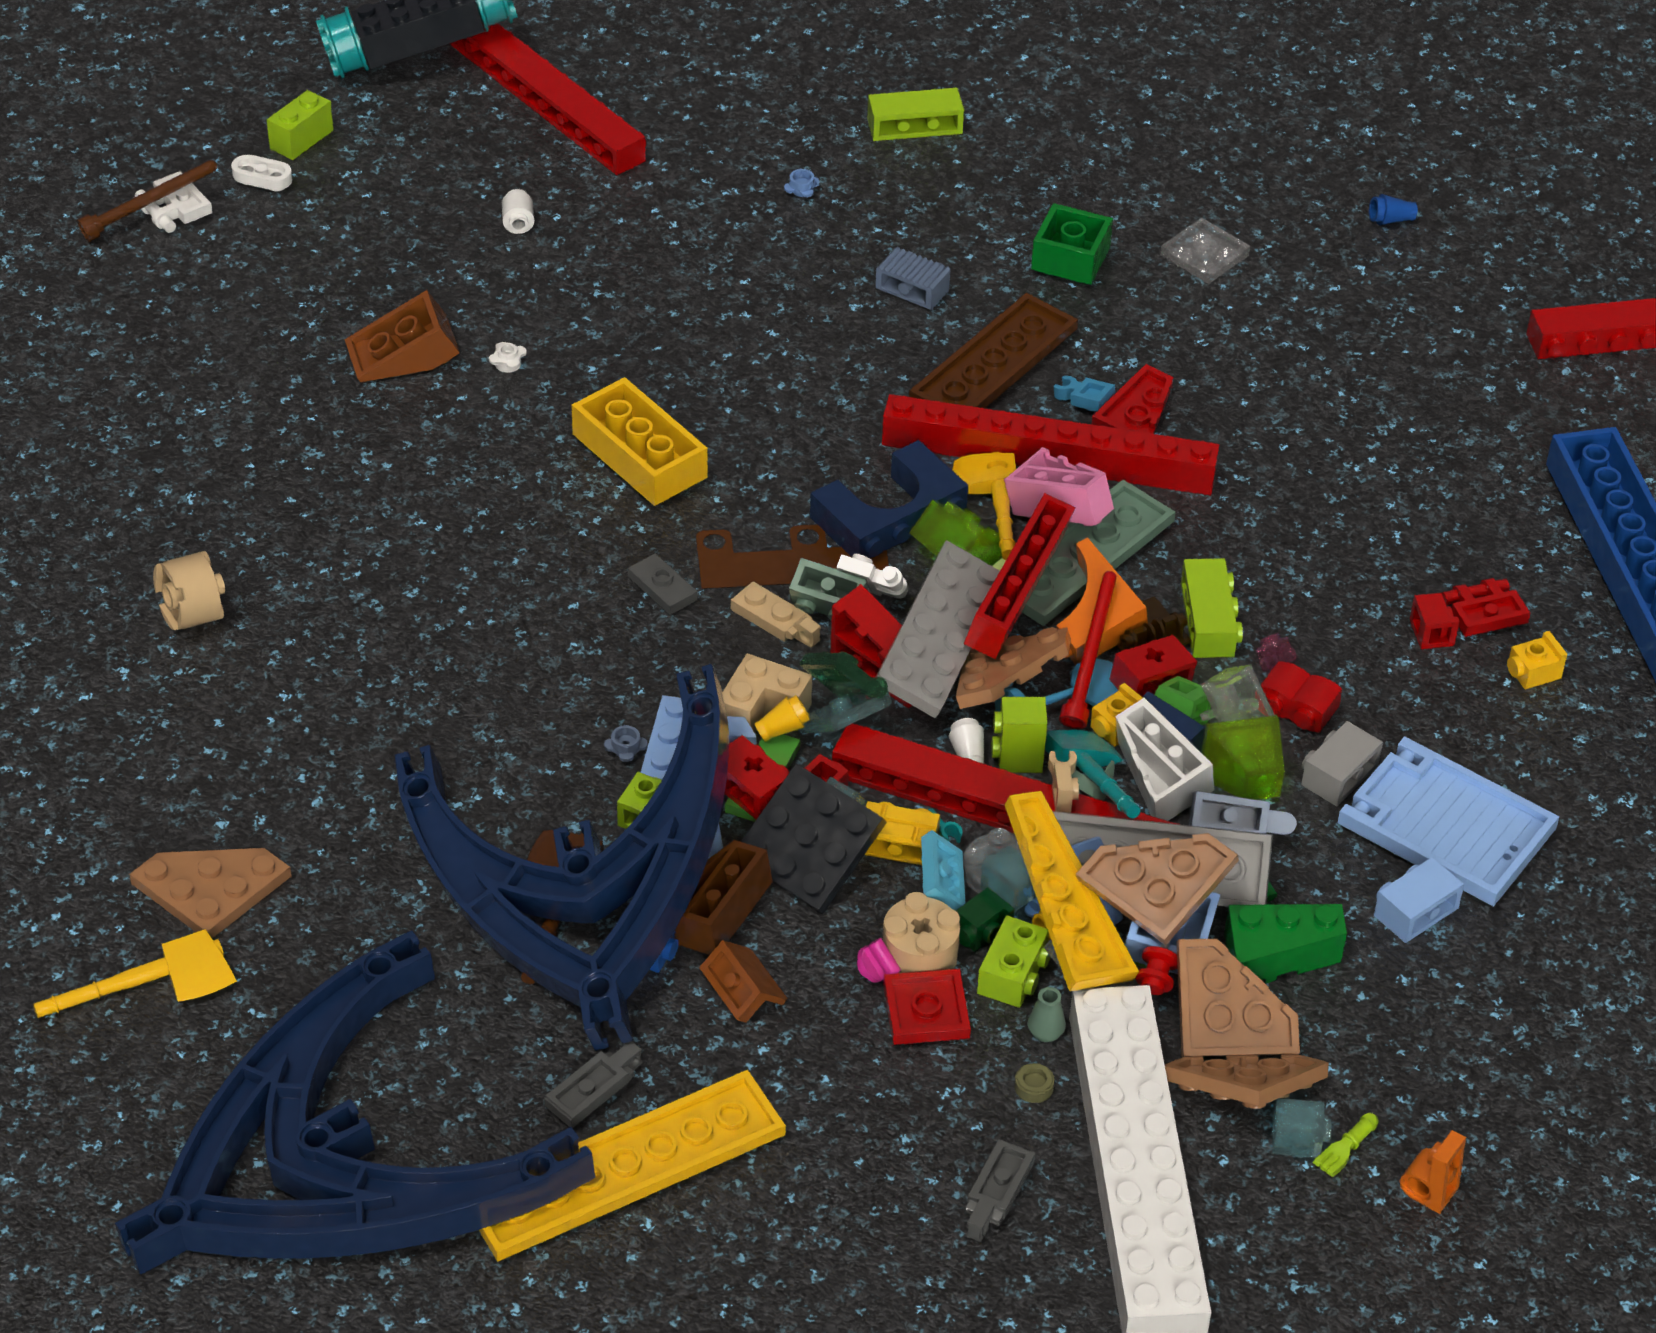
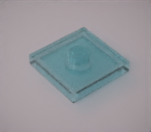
M888 691L855 693L830 701L829 705L810 713L811 720L804 723V728L798 730L802 733L834 732L890 706L892 703Z

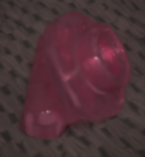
M1279 632L1260 639L1261 647L1255 649L1263 671L1273 669L1278 661L1292 662L1297 659L1296 652L1291 647L1288 636L1281 638Z

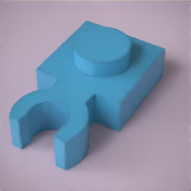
M1063 376L1062 386L1057 384L1053 386L1056 399H1071L1072 406L1096 412L1116 393L1114 384L1086 378L1083 382H1078L1072 376Z

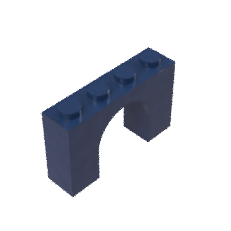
M917 440L893 452L891 463V478L913 498L911 502L897 508H876L859 500L839 480H836L810 493V518L851 557L853 554H860L868 558L876 557L881 552L897 544L904 543L909 538L925 530L932 529L935 525L967 510L968 484L920 440Z

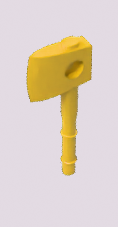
M992 452L962 456L954 460L952 471L968 484V494L992 493L993 506L997 516L996 526L999 531V548L1001 549L1002 558L1007 560L1016 543L1013 540L1010 499L1004 479L1016 470L1014 453Z
M204 929L163 943V958L125 970L98 982L93 981L92 984L57 996L52 995L51 998L33 1003L37 1018H41L167 975L170 976L178 1002L214 993L237 981L224 958L220 941L218 939L213 940L207 930Z

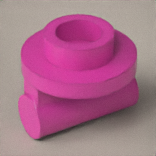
M881 937L858 951V970L863 977L871 982L878 983L883 980L884 974H896L901 971Z

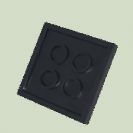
M796 763L741 842L767 849L773 882L823 914L887 822L883 817Z

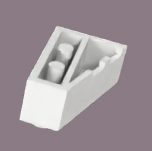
M1145 698L1116 715L1118 744L1151 816L1169 821L1192 805L1193 792L1211 793L1214 791L1213 764Z

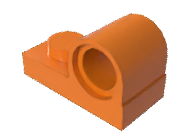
M1451 1130L1443 1143L1437 1141L1432 1149H1422L1401 1176L1400 1186L1405 1194L1440 1214L1459 1188L1466 1137Z

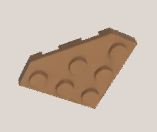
M1051 627L1043 629L1032 636L1023 637L1015 635L1008 637L996 659L971 648L962 666L956 693L959 709L994 702L1005 695L1004 689L1014 681L1021 685L1041 673V666L1049 659L1053 658L1054 661H1060L1068 656L1071 644L1068 628L1057 630V628Z
M1209 833L1192 835L1193 838L1170 841V838L1138 841V845L1116 847V844L1100 846L1076 873V877L1079 882L1164 945H1167L1236 865L1239 858L1238 854Z
M265 848L156 853L129 874L133 886L193 931L198 932L206 929L211 938H214L292 877L290 866Z
M1178 939L1176 941L1181 1057L1300 1054L1298 1014L1268 989L1269 987L1247 966L1239 962L1225 945L1218 939Z
M1281 1054L1280 1059L1266 1058L1259 1061L1258 1055H1226V1060L1211 1059L1204 1061L1203 1056H1185L1165 1064L1168 1082L1178 1084V1087L1182 1090H1201L1210 1093V1096L1214 1099H1233L1241 1101L1244 1107L1259 1109L1266 1107L1267 1103L1273 1100L1287 1098L1290 1096V1093L1299 1089L1311 1088L1313 1083L1327 1078L1329 1062L1299 1054Z

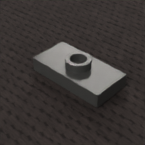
M656 553L628 568V577L669 615L698 600V591Z

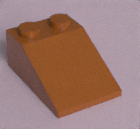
M427 290L345 339L357 379L360 382L433 370L460 354L446 313Z

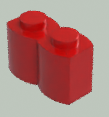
M1278 661L1258 688L1257 705L1269 715L1289 718L1302 729L1321 732L1340 706L1342 688L1330 679L1318 675H1310L1295 664Z

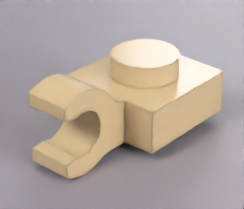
M1050 751L1048 769L1053 778L1052 791L1055 811L1071 813L1072 800H1078L1079 797L1078 778L1071 777L1076 770L1077 755L1074 751H1069V759L1066 762L1058 761L1055 751Z

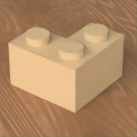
M747 653L722 692L726 714L733 717H745L755 733L757 728L754 723L761 720L786 696L791 698L797 695L808 711L812 705V675Z

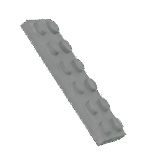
M946 540L931 566L873 683L936 718L971 647L964 645V641L974 616L1000 571Z
M1052 811L1070 845L1097 836L1102 839L1104 846L1116 844V847L1138 845V841L1170 838L1171 841L1193 838L1192 835L1209 833L1238 854L1239 858L1236 865L1212 891L1220 894L1217 906L1267 904L1273 834ZM1094 850L1081 852L1078 859L1082 866L1094 854Z

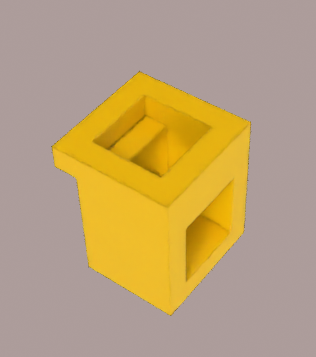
M1546 631L1543 632L1541 638L1512 646L1507 660V667L1511 676L1516 678L1526 690L1561 679L1567 653L1552 633Z
M1121 684L1119 691L1092 707L1090 727L1099 737L1104 738L1116 747L1119 745L1116 715L1143 698L1127 684Z

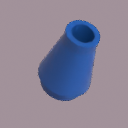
M1380 194L1378 197H1373L1369 204V218L1372 222H1377L1378 225L1407 220L1414 221L1417 217L1418 207L1416 202H1408Z

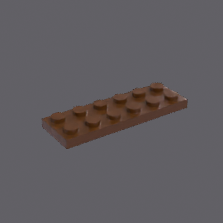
M1026 292L909 390V397L986 408L1074 333L1078 328V319Z

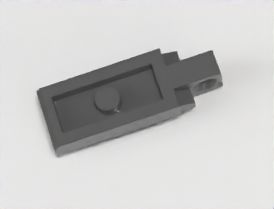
M630 1041L614 1054L610 1051L607 1053L600 1051L545 1095L544 1106L569 1127L574 1128L629 1083L635 1076L634 1070L643 1062L641 1060L642 1049Z
M998 1139L968 1195L965 1213L971 1216L967 1222L968 1232L966 1237L981 1242L989 1229L990 1223L999 1226L1002 1219L1006 1218L1035 1163V1152Z

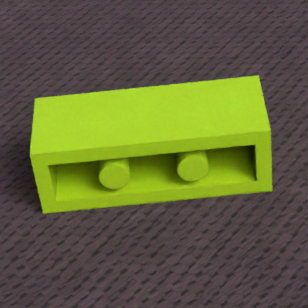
M958 88L868 95L867 120L873 141L963 134L964 107Z
M1225 558L1184 559L1180 584L1188 622L1189 638L1192 640V643H1190L1192 656L1194 658L1235 657L1236 643H1242L1243 627L1242 622H1236L1238 617V599L1231 595L1234 590L1233 573L1227 572Z

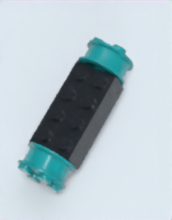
M385 0L375 4H364L357 10L351 11L355 27L348 7H344L345 12L325 18L322 14L320 15L321 19L316 20L334 76L341 75L343 79L347 72L362 67L366 71L369 70L363 49L370 69L485 31L487 32L490 25L506 20L511 24L513 23L512 19L518 18L512 0Z

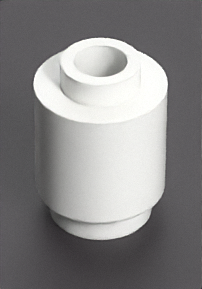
M521 189L509 191L502 200L503 225L509 232L515 234L525 233L534 224L532 198Z

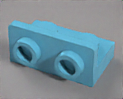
M931 830L921 837L923 893L927 897L944 902L956 911L965 904L963 851Z

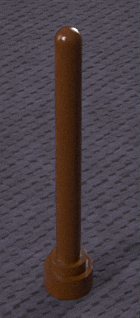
M208 160L99 216L96 214L92 216L86 214L77 219V224L85 239L90 242L100 237L104 227L215 172L218 167L217 163L214 160Z

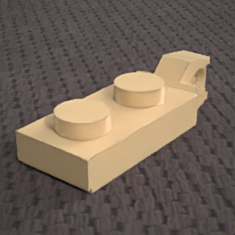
M753 581L731 599V609L733 612L784 642L787 639L792 640L795 638L812 648L821 639V626L813 621L810 615Z

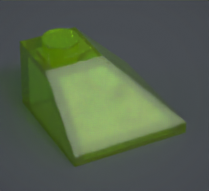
M1277 715L1206 724L1202 754L1213 764L1215 786L1240 798L1256 800L1281 796L1285 771L1280 724Z

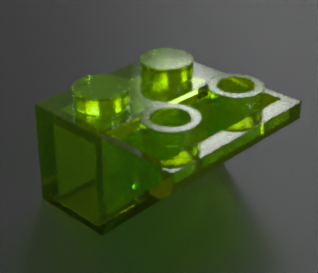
M932 499L910 531L913 537L936 556L944 542L948 540L991 566L1002 558L1001 549L999 548V533L990 527L985 529L979 524L982 519L967 508L962 510L950 501L942 504Z

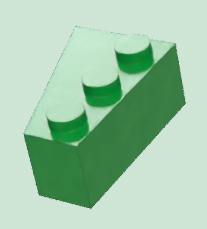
M1342 904L1229 905L1224 931L1225 945L1229 949L1228 951L1263 980L1265 984L1276 981L1278 975L1292 971L1301 974L1341 963L1347 936Z

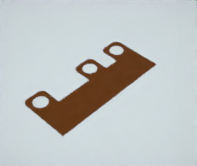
M817 524L797 525L790 528L792 550L733 553L732 536L728 530H703L696 534L702 589L748 586L752 581L760 586L791 584L801 558L837 569L841 554L848 557L851 556L842 547L827 548L825 531ZM810 529L818 533L819 539L813 544H803L798 541L797 534L802 530ZM716 534L725 539V545L720 549L713 550L707 548L703 540L709 535ZM887 550L881 552L876 557L870 558L876 569L883 570L889 566Z

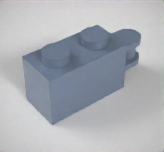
M1200 791L1193 792L1189 819L1190 826L1286 835L1295 830L1297 822L1291 813L1269 810L1270 802Z

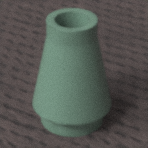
M1045 987L1039 991L1038 999L1027 1021L1028 1028L1033 1037L1041 1042L1057 1040L1066 1029V1021L1061 1004V993L1053 987Z

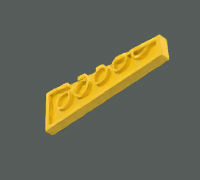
M1042 791L1010 795L1004 805L1069 991L1133 981L1139 970L1099 896L1077 880L1076 873L1081 869L1082 865Z

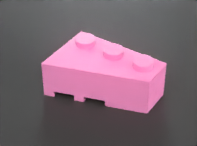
M1043 447L1004 479L1012 512L1016 516H1024L1030 519L1044 493L1076 507L1070 522L1083 524L1084 526L1099 524L1114 509L1105 472L1083 463H1078L1076 466L1069 464L1067 457L1063 455L1057 458L1052 457L1049 450Z

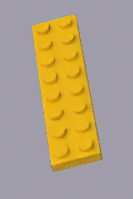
M747 1069L578 1142L579 1152L580 1148L585 1145L592 1152L596 1178L549 1204L507 1221L482 1228L479 1232L495 1259L499 1262L785 1136L786 1125Z

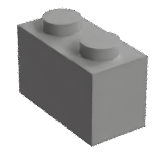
M1346 721L1337 731L1332 730L1316 751L1311 750L1305 756L1301 766L1304 769L1301 785L1333 805L1338 806L1378 767L1383 742Z

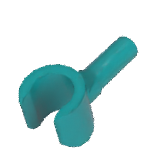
M933 808L928 809L932 813H936ZM940 818L939 835L949 842L948 836H952L956 839L957 843H960L963 831L961 826L951 821L945 823Z

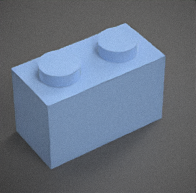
M1431 857L1420 865L1415 864L1411 866L1402 877L1393 883L1391 881L1385 883L1379 889L1376 895L1377 902L1374 917L1404 943H1407L1459 908L1464 883Z

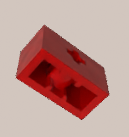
M1170 635L1116 653L1109 680L1118 690L1121 684H1127L1143 698V695L1147 692L1155 694L1159 685L1176 676L1192 681L1197 660L1174 635Z
M741 735L729 743L725 795L757 820L790 772L785 766L777 764L766 755L759 745L753 744Z

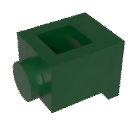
M987 887L956 910L960 916L959 942L963 946L971 948L974 952L987 943H993L1006 915L1014 918L1015 908Z

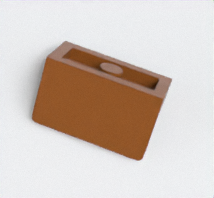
M722 940L699 967L738 1021L747 1023L765 1001L783 1005L788 999L754 952L748 947Z

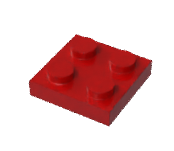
M960 969L884 974L883 986L893 1045L970 1039L971 1027Z

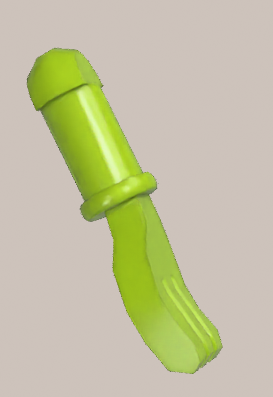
M1373 1113L1361 1116L1360 1121L1348 1133L1342 1135V1140L1328 1146L1315 1158L1313 1163L1331 1177L1337 1175L1348 1163L1350 1151L1357 1149L1362 1140L1371 1131L1376 1130L1379 1122L1378 1117Z

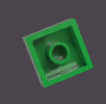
M1053 203L1033 240L1031 270L1091 285L1110 249L1113 218Z

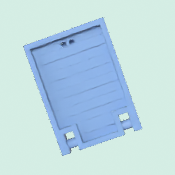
M1404 736L1398 743L1396 754L1390 752L1354 794L1352 806L1345 804L1340 810L1337 823L1413 864L1420 865L1433 857L1464 883L1463 891L1494 907L1556 830L1560 816Z

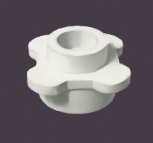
M506 342L496 344V351L489 356V362L495 365L501 372L510 373L518 370L521 367V357L526 355V348L523 346L516 347V345Z

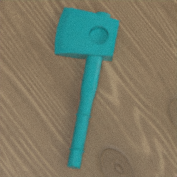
M1084 730L1047 731L1045 750L1048 753L1055 751L1056 759L1066 762L1069 759V751H1074L1077 755L1076 766L1100 788L1104 795H1107L1117 805L1118 810L1124 812L1130 819L1138 817L1140 807L1131 796L1127 795L1117 785L1116 780L1110 778L1102 768V766H1108L1111 760L1115 764L1123 761L1121 755L1114 747L1094 732Z

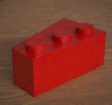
M860 584L832 605L830 655L909 709L912 706L911 704L873 683L902 625Z

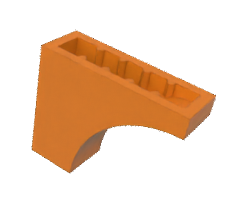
M1088 537L1076 543L1078 564L1087 578L1084 595L1073 612L1056 625L1057 630L1068 628L1071 644L1069 655L1065 659L1070 658L1075 665L1079 664L1082 659L1102 577L1106 571H1113L1117 579L1097 656L1121 643L1120 637L1124 635L1126 630H1133L1148 622L1146 606Z

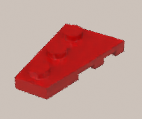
M1145 364L1092 416L1091 425L1154 434L1172 389L1174 377Z

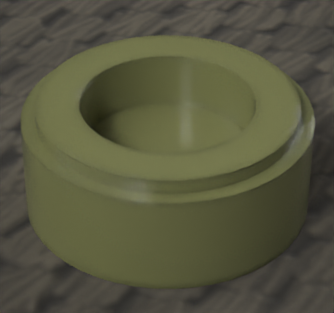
M1037 1063L1026 1064L1016 1073L1015 1092L1026 1102H1044L1053 1093L1054 1075L1044 1065Z

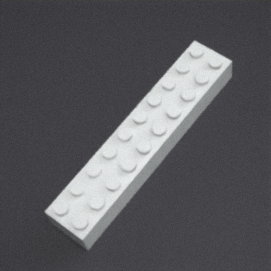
M1150 985L1088 988L1072 991L1069 1020L1122 1333H1208L1211 1308Z

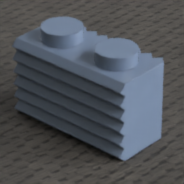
M897 246L876 268L875 288L933 310V307L949 291L951 269L949 266L945 267L939 262H933L932 259L928 260L926 257L922 258L921 255L917 256L913 252H906L904 248L900 249Z

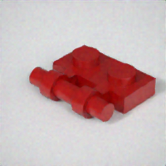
M1488 578L1481 580L1480 584L1467 587L1465 584L1453 586L1450 591L1442 592L1446 605L1452 604L1453 617H1458L1460 621L1459 628L1465 637L1529 622L1530 611L1516 589L1509 591L1510 585L1506 578L1500 580Z

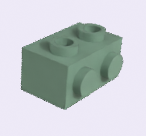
M801 558L789 587L791 603L808 614L818 612L828 615L827 617L831 620L832 605L860 584L868 590L867 579Z

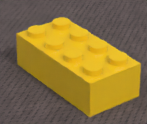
M624 377L572 404L573 435L653 506L708 478V448L627 378Z

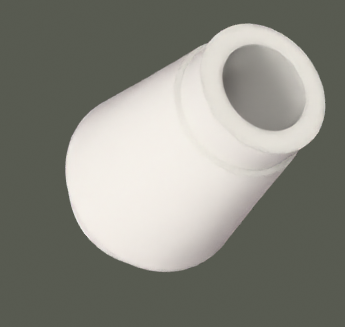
M963 718L955 721L950 727L949 740L957 756L984 764L983 727L973 718Z

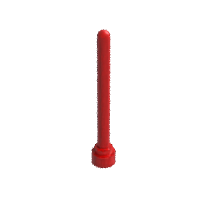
M1106 571L1103 574L1072 698L1068 699L1067 703L1063 704L1059 721L1070 728L1083 729L1088 723L1090 711L1087 709L1088 704L1085 701L1117 579L1113 571Z

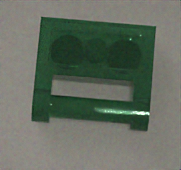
M825 651L822 653H806L799 663L802 668L840 698H850L854 694L880 699L888 691L885 679L870 677L857 666L859 662L855 657L843 651L840 653H828Z

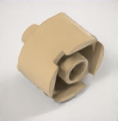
M206 551L167 560L155 565L153 571L155 593L162 592L165 603L159 604L166 623L172 630L186 629L224 618L220 595L225 593V584L219 573L214 574Z
M921 892L908 894L904 900L899 901L889 909L883 923V941L900 967L901 971L899 973L955 968L960 935V916L958 912L944 902L927 897Z

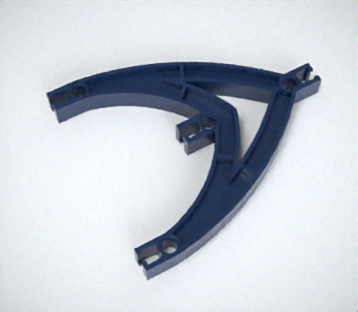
M712 664L702 666V671L707 681L706 690L695 692L690 681L692 680L690 671L676 674L683 707V719L678 742L662 781L641 813L603 852H601L600 840L590 820L579 822L580 829L584 835V846L581 848L573 847L568 837L570 835L568 827L553 829L559 867L542 865L511 855L491 845L470 830L446 803L441 765L430 745L420 747V753L424 758V770L422 772H415L410 763L411 756L409 752L395 755L399 792L409 824L421 850L455 907L474 930L509 963L546 989L581 1007L584 1031L595 1051L609 1046L607 1037L602 1038L600 1023L602 1021H608L609 1027H614L622 1044L633 1041L626 1000L657 960L686 911L705 868L717 832L727 782L729 728L721 685ZM633 896L624 913L593 956L560 940L523 914L526 913L565 922L596 923Z
M411 930L356 959L326 980L286 1013L244 1056L209 1102L178 1157L161 1199L117 1221L115 1225L122 1248L128 1257L132 1255L135 1268L140 1275L186 1250L209 1254L273 1259L324 1258L377 1253L417 1246L466 1234L507 1221L549 1204L596 1178L592 1152L586 1145L580 1148L579 1152V1137L572 1127H569L529 1150L497 1160L436 1168L391 1166L358 1160V1158L375 1150L370 1124L365 1117L359 1120L358 1109L351 1099L314 1118L325 1082L338 1058L355 1035L393 1000L435 979L431 953L426 947L419 950V939ZM265 1119V1146L273 1185L300 1200H261L220 1196L236 1162Z

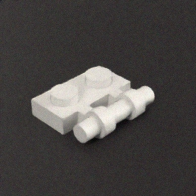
M179 171L153 182V187L155 188L183 173ZM191 183L141 208V210L145 214L152 216V222L159 229H164L167 233H171L176 228L174 219L179 218L184 224L196 221L201 217L211 214L212 206L211 202ZM142 189L138 190L135 193V197L145 193L146 191ZM164 203L166 204V206L161 207V208H160V206H159V205L164 204Z
M841 554L837 569L867 579L868 591L879 596L885 594L894 598H904L907 595L908 583L896 567L888 566L880 570L876 569L874 564H872L873 561L866 556L853 554L851 558Z

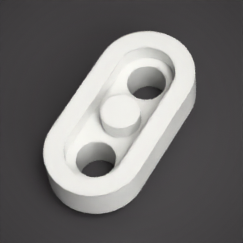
M242 155L235 158L231 164L234 180L245 185L272 191H282L292 183L291 167L285 162L254 155Z

